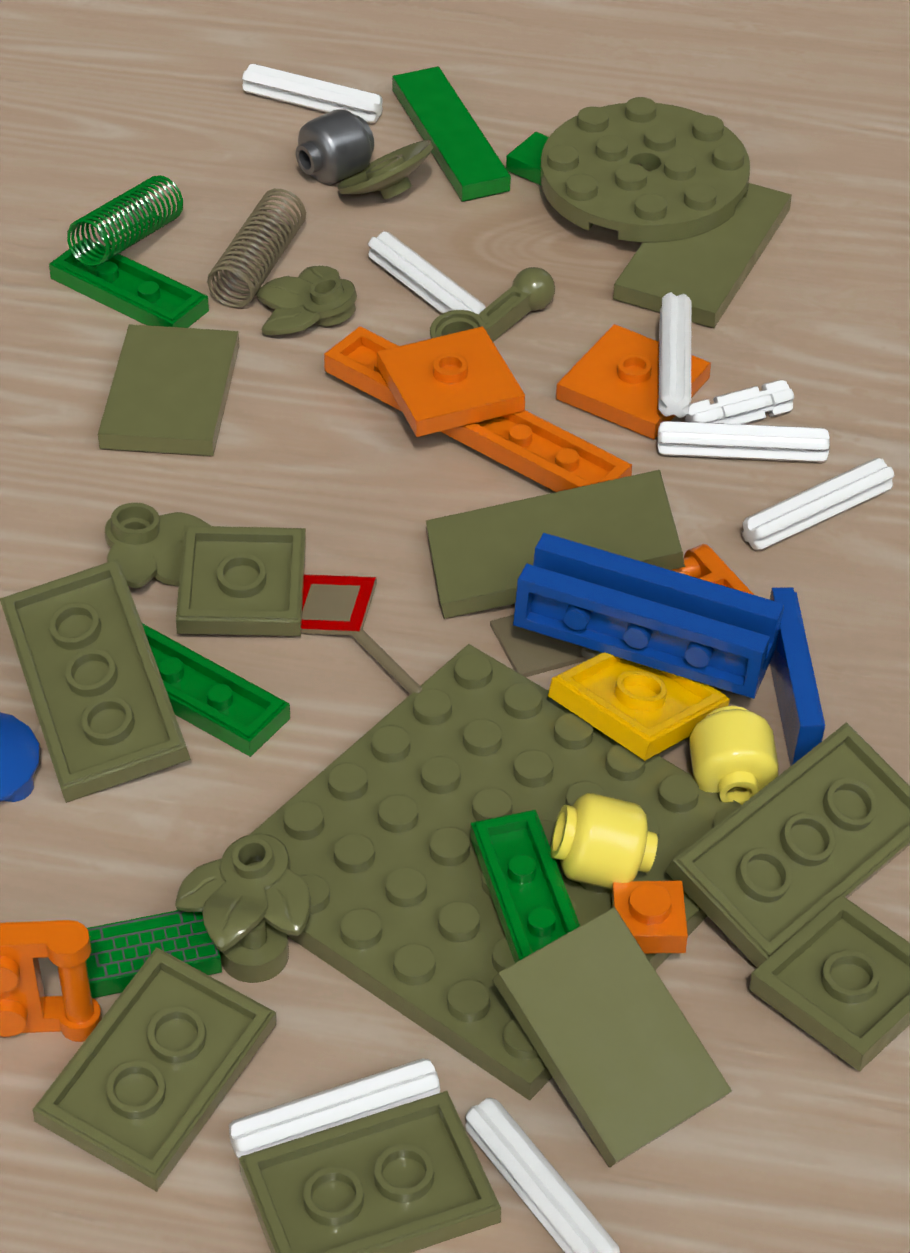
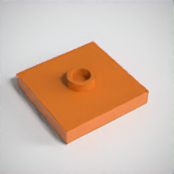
M616 324L557 383V400L653 440L658 436L660 423L671 421L676 416L673 414L666 417L658 409L659 342ZM691 355V398L710 378L711 362Z
M483 326L377 351V368L416 437L525 410V393Z

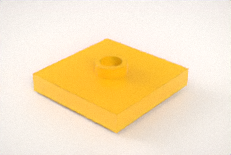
M605 652L552 677L548 693L550 698L644 761L688 738L695 726L715 709L728 706L730 698L710 685L618 658Z

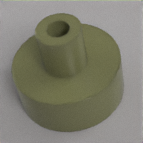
M263 919L260 924L230 949L224 952L219 951L223 969L231 977L247 983H258L274 978L285 968L289 959L288 934L273 928Z

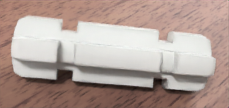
M777 380L763 384L761 391H759L758 386L716 396L713 398L714 403L710 404L709 399H704L689 404V413L685 417V422L748 424L765 419V413L767 412L770 417L789 413L793 409L794 393L786 381Z

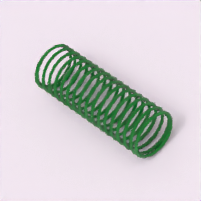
M161 175L152 176L71 223L67 231V242L70 251L82 264L90 267L103 264L177 219L183 210L181 191L169 178ZM161 183H163V184H165L167 187H169V188L171 189V191L173 192V194L175 195V198H176V201H177V210H176V205H175L173 196L171 195V193L169 192V190H168L165 186H163ZM156 186H159V187H161L163 190H165L166 193L168 194V196L170 197L171 202H172V214H171V206H170V203H169L168 198L166 197V195L164 194V192H163L162 190H160V189H159L158 187H156ZM151 188H153V189H155L156 191H158V192L163 196V198L165 199L166 204H167V207H168V215H167V210H166L164 201L161 199V197L159 196V194L156 193V192H155L154 190H152ZM147 191H149V192H151L152 194H154V195L158 198V200L161 202V205H162V208H163V217H162V212H161V209H160V205L158 204V202L156 201V199H155L151 194H149ZM146 195H147L149 198H151V199L153 200V202L155 203V205L157 206V209H158V212H159V216H158L157 213H156L155 207H154L153 204L150 202V200L146 197ZM142 205H143L144 208L147 210L148 215H147V214L145 213V211L143 210ZM137 207L139 208V210H140L141 213L143 214L144 219L141 217L140 213L138 212ZM133 211L138 216L139 221L136 219L135 215L133 214ZM128 213L132 217L134 223L131 221L130 217L128 216ZM85 223H86V229H85V230H86V233H87L88 240L90 241V243H91V245L93 246V248H95L99 253H101V254H103V255H100V254L96 253V252H95L94 250H92V249L90 248V246L88 245V243H87V241H86V238H85V235H84ZM89 224H90L91 231H92V235H93L95 241H96L97 244H98L101 248H103L105 251L100 250V249L94 244L93 240L91 239L90 232H89ZM80 226L81 235L85 246L96 257L91 256L87 251H85L84 247L82 246L79 237ZM94 227L97 229V233L105 243V246L98 240ZM75 229H76V238H77L78 245L80 246V248H81V250L83 251V253H84L86 256H88L90 259L94 260V261H91V260H89V259H86V258L80 253V251L78 250V248L76 247V243H75V239H74ZM70 236H71L72 244H73V247H74L75 251H74L73 248H72L71 241H70Z

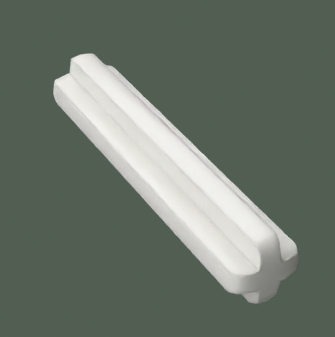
M250 64L242 77L243 90L246 93L326 113L336 109H346L370 124L376 123L378 118L381 117L383 110V99L379 94L257 64Z
M382 232L377 238L372 237L368 243L371 247L368 253L369 257L442 314L452 310H468L479 314L486 308L482 302L389 232Z
M672 292L667 293L662 298V307L660 308L658 409L666 417L674 414L678 418H682L689 413V403L691 402L692 301L686 294L676 296Z
M663 421L658 428L657 447L659 454L663 456L822 463L827 460L829 454L830 437L828 430L825 428Z
M874 458L747 517L743 521V539L745 542H749L753 550L761 551L890 490L893 486L892 478L895 476L892 467L886 465L883 459Z
M422 1058L233 1120L229 1124V1137L232 1148L239 1159V1157L438 1094L440 1093L438 1074L431 1061Z
M486 1098L479 1105L472 1106L466 1114V1131L565 1253H620L616 1242L498 1100Z

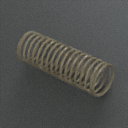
M274 188L267 191L212 271L208 274L207 283L209 290L221 303L230 307L241 308L247 306L252 301L275 264L281 258V255L291 243V240L305 222L306 210L296 195L284 189ZM271 196H283V197H286V198L290 199L291 201H293V202L297 205V207L299 208L300 213H301V217H300L299 212L296 210V208H295L292 204H290L288 201H286V200H284V199H281V198H278V197H271ZM269 200H278V201L284 202L285 204H287L288 206H290V207L293 209V211L296 213V216H297V219H298V223H297L296 217L293 215V213H292L288 208H286L285 206H283V205H281V204H278V203H275V202H267V201H269ZM265 205H275L283 208L293 218L295 225L282 211L273 207H265ZM267 210L278 212L279 214L284 216L289 222L290 226H288L286 222L279 216L267 212ZM270 216L275 217L276 219H278L279 221H281L283 224H280V223L276 222V221H275L274 219H272ZM267 221L272 222L275 226L279 227L281 231L272 227L270 224L267 223ZM264 226L269 227V228H270L272 231H274L278 236H276V235L272 234L271 232H269L268 230H266V229L264 228ZM260 230L266 232V233H267L269 236H271L275 241H273V240L267 238L265 235H263V234L260 232ZM257 235H258V236H261V237L264 238L266 241H268V242L270 243V245H268V244L264 243L263 241H261V240L257 237ZM254 241L261 243L267 250L258 246ZM251 246L259 249L264 255L256 252ZM248 251H251L252 253L257 255L260 258V260L253 257L250 253H248ZM244 256L249 257L250 259H252L253 261H255L256 264L250 262V261H249L248 259H246ZM241 261L246 262V263H247L248 265H250L253 269L248 268V267H247L246 265H244ZM238 266L244 268L249 274L243 272ZM222 270L232 282L240 287L249 289V291L233 287L223 276ZM227 270L231 271V273L235 275L239 280L246 282L247 285H243L234 280ZM218 271H219L220 277L223 279V281L225 282V284H227L231 289H233V290H235V291H237V292H239V293L249 294V295H246V296L236 295V294L230 292L228 289H226V288L223 286V284L221 283L220 279H219ZM214 277H216L220 287L229 295L246 300L237 301L226 297L216 286ZM211 280H212V284H213L214 288L216 289V291L218 292V294H220L224 299H226V300H228V301H230V302H232V303H235V304H230V303H228V302L223 301L221 298H219V297L216 295V293L213 291V288H212V285H211Z

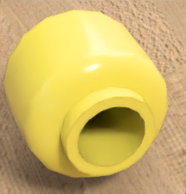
M726 706L715 709L701 720L690 734V755L694 780L702 791L719 792L722 802H733L735 800L743 805L778 777V759L773 730L765 718L752 711L738 706Z
M587 793L580 796L573 806L564 805L561 808L553 831L551 856L553 859L560 860L561 869L568 879L612 890L613 882L629 883L635 879L638 871L644 873L650 871L656 856L658 837L657 833L648 831L647 817L640 805L594 793Z

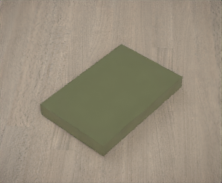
M129 324L98 431L99 448L214 456L239 350L238 331Z
M615 907L500 971L493 978V982L609 1168L732 1092Z
M156 947L33 1108L34 1122L157 1192L276 1026V1012Z
M448 1091L239 1157L240 1173L271 1253H412L501 1223V1206Z

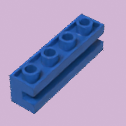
M543 533L535 547L533 565L526 563L518 578L513 625L755 699L776 650L784 604Z

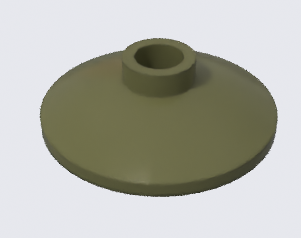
M423 140L397 149L369 163L368 167L363 171L341 181L338 189L341 194L353 195L380 190L384 199L392 198L412 186L408 176L425 161L434 146L430 140Z

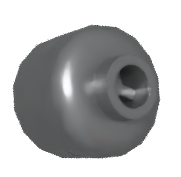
M336 109L308 121L300 128L298 146L295 151L298 165L304 173L311 175L320 183L327 185L336 184L368 167L375 146L373 133L363 118L354 115L346 109Z

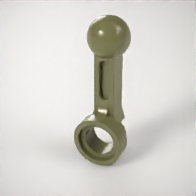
M526 268L516 275L509 290L479 314L468 310H452L438 316L431 324L430 336L431 338H436L483 326L494 342L530 311L541 310L551 303L555 294L554 280L542 268Z

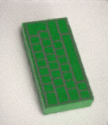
M176 910L87 928L90 937L91 953L86 960L92 998L122 993L156 947L207 975L222 973L220 953L205 929L202 912Z

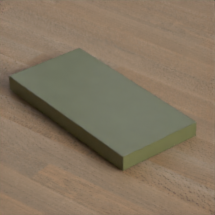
M749 183L746 198L742 197L735 206L734 215L722 225L703 234L686 239L667 242H643L614 283L613 299L660 313L662 298L667 293L672 292L676 296L686 294L692 301L691 322L715 328L789 212L792 194Z
M660 470L426 520L444 619L515 604L518 578L526 563L533 565L535 547L543 533L668 570L685 567L681 544Z
M119 559L0 598L66 803L191 760Z
M846 722L674 858L665 871L674 881H682L683 890L758 968L839 895H843L845 898L851 896L910 846V786Z

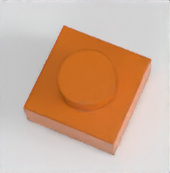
M682 881L613 882L612 908H616L644 954L686 953L688 933Z

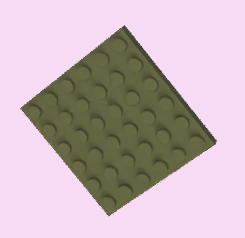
M468 644L420 686L422 688L421 692L410 694L251 834H266L280 840L287 849L290 859V870L308 884L311 905L307 924L300 935L288 934L289 938L530 1101L552 1078V1075L493 982V978L500 971L515 964L470 838L471 822L536 810L551 848L553 831L561 808L564 805L573 806L580 796L594 793L636 803L641 806L646 814L648 831L657 833L658 844L650 871L648 873L638 871L633 881H674L665 871L672 860L739 808L741 804L735 800L733 802H722L719 792L712 793L700 790L694 780V776L658 755L644 761L548 696L549 691ZM555 859L580 926L612 908L611 889L568 879L561 869L560 860ZM261 861L250 863L248 866L256 865ZM683 890L687 933L689 936L707 915ZM672 953L645 955L656 970Z

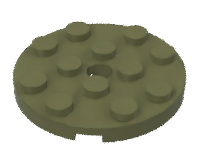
M635 97L628 100L627 103L581 109L577 116L564 122L550 135L542 150L541 185L552 207L567 220L588 231L593 224L617 230L619 240L667 242L703 234L728 221L735 213V206L742 197L746 198L748 193L750 160L747 150L739 138L724 126L720 118L704 115L679 106L655 103L653 100L645 97Z

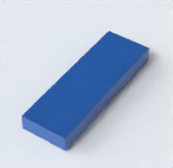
M793 587L772 588L770 600L783 603L784 609L776 650L771 659L770 667L790 766H792L822 742L825 721L797 592H794Z

